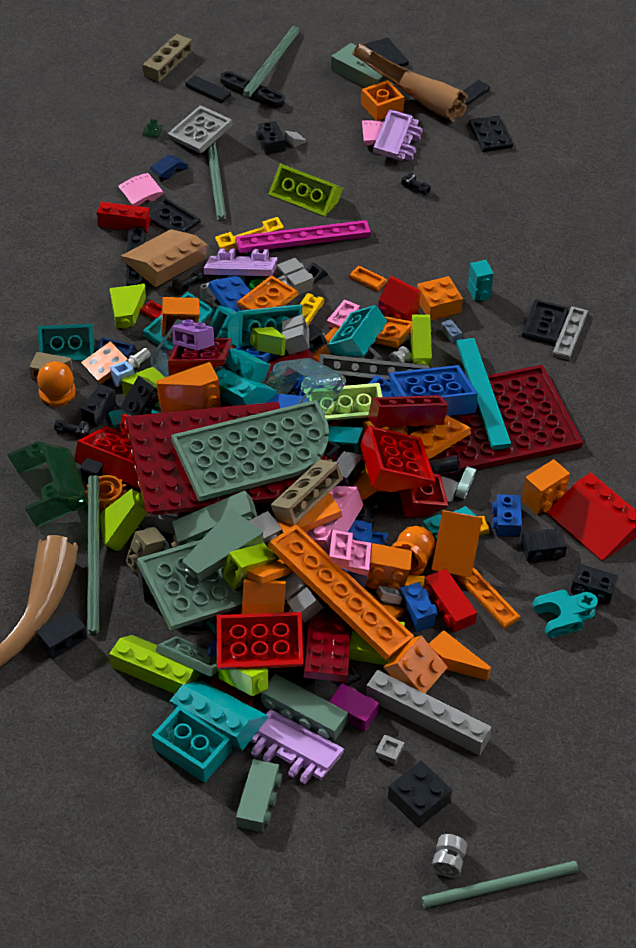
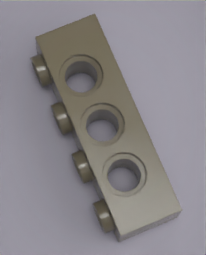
M176 34L143 64L144 76L158 82L192 52V39Z
M318 460L271 504L276 521L295 525L343 479L338 463Z

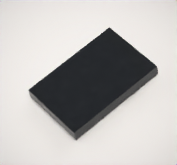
M388 37L362 44L400 67L409 65V61Z
M166 197L150 207L151 222L166 232L171 229L186 233L201 222L200 218Z
M535 299L521 337L556 345L569 307Z

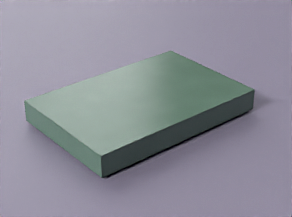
M178 636L157 645L155 651L210 677L218 673L217 657H209L206 652L207 649Z

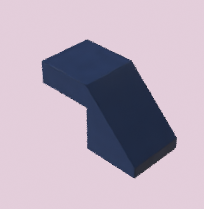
M167 155L152 165L150 170L160 177L170 179L176 168L185 170L189 164L179 157Z

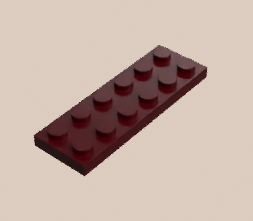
M316 596L324 608L309 619L304 678L347 682L350 625L320 596Z

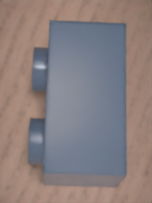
M451 319L441 323V330L451 343L462 339V332Z

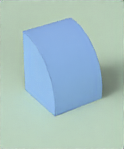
M126 360L110 366L112 382L115 387L122 385L121 379L135 374L134 369Z

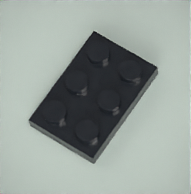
M499 115L469 119V125L482 152L513 148V143Z

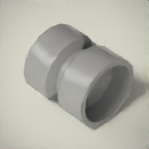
M452 834L441 835L437 843L436 853L434 854L432 870L436 874L450 878L460 876L468 845L466 841Z

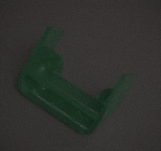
M34 442L7 454L18 474L27 472L45 463L48 464L53 482L42 488V500L24 507L36 527L76 511L87 504L88 496L70 449L44 442Z

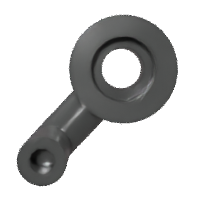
M202 284L200 286V300L210 304L216 312L218 306L222 305L216 297H207L208 286Z

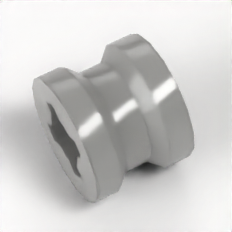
M404 346L398 348L397 352H392L389 356L391 362L410 363L412 361L410 351Z

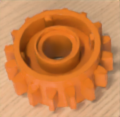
M111 475L99 476V512L104 511L128 492L127 486L123 484L122 479L119 480L116 476ZM87 484V490H85V497H86V503H87V504H88V484Z

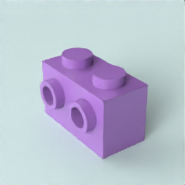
M184 320L181 324L172 326L173 344L194 350L214 346L213 327L206 326L205 323H194L193 320Z

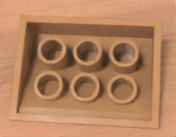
M170 229L121 255V259L153 286L157 287L206 258L208 245L196 235Z

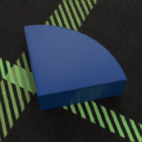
M371 531V546L372 543L380 545L386 543L388 533Z
M217 640L212 641L207 647L206 652L209 657H217Z

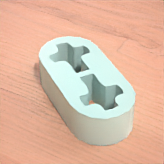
M466 467L455 496L465 499L474 479L476 469Z

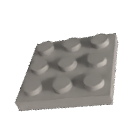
M200 105L168 133L170 139L202 153L234 124L232 119Z

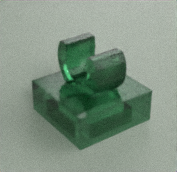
M150 119V123H147L143 131V136L158 139L163 130V125H158L157 120Z

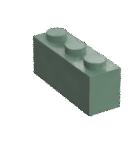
M253 759L236 815V827L263 833L264 826H269L271 820L269 809L270 806H275L277 793H274L275 787H280L282 774L279 773V764Z

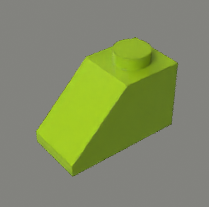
M273 327L252 328L250 344L257 351L285 355V336Z

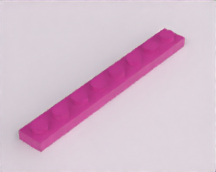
M367 220L241 235L236 236V243L239 253L251 252L254 249L259 251L370 237L371 231Z

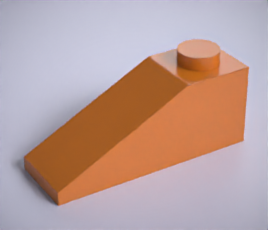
M442 631L429 643L446 664L447 670L486 681L490 678L491 667L447 632Z

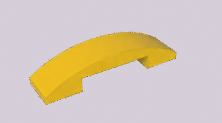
M276 217L263 221V227L236 236L282 231L284 227L279 218ZM231 232L215 237L218 246L225 248V251H230L231 248L238 250L236 236H233Z

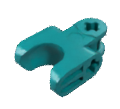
M559 590L536 597L532 606L536 613L551 612L558 616V618L549 621L545 628L547 637L553 638L581 630L584 626L583 621L591 619L595 615V607L598 600L594 594L589 592L569 596L566 590Z

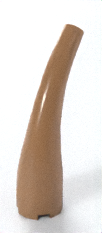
M358 43L353 50V56L404 90L430 111L452 122H455L454 118H460L467 108V105H465V99H468L467 93L444 82L433 80L402 68L361 43Z
M50 535L47 536V540L42 541L40 539L38 541L27 608L15 629L0 643V667L15 657L36 637V631L48 622L60 603L71 580L78 553V545L75 542L73 545L67 542V537Z

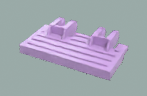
M389 109L374 145L373 152L401 161H411L413 154L416 152L415 148L410 145L411 140L418 142L423 134L422 128L417 126L419 120L412 119L413 116Z
M220 248L218 256H210L204 267V274L271 276L276 269L278 259L277 257H270L269 259L268 249H265L263 253H259L258 249H254L251 257H236L235 259V248H231L229 253L225 251V248Z
M271 709L266 713L268 719L251 739V742L255 743L260 738L252 749V756L257 757L265 747L268 748V751L263 756L264 762H270L275 755L291 764L297 758L288 774L294 778L302 767L306 770L300 778V782L306 784L312 776L321 780L339 760L344 751V748Z

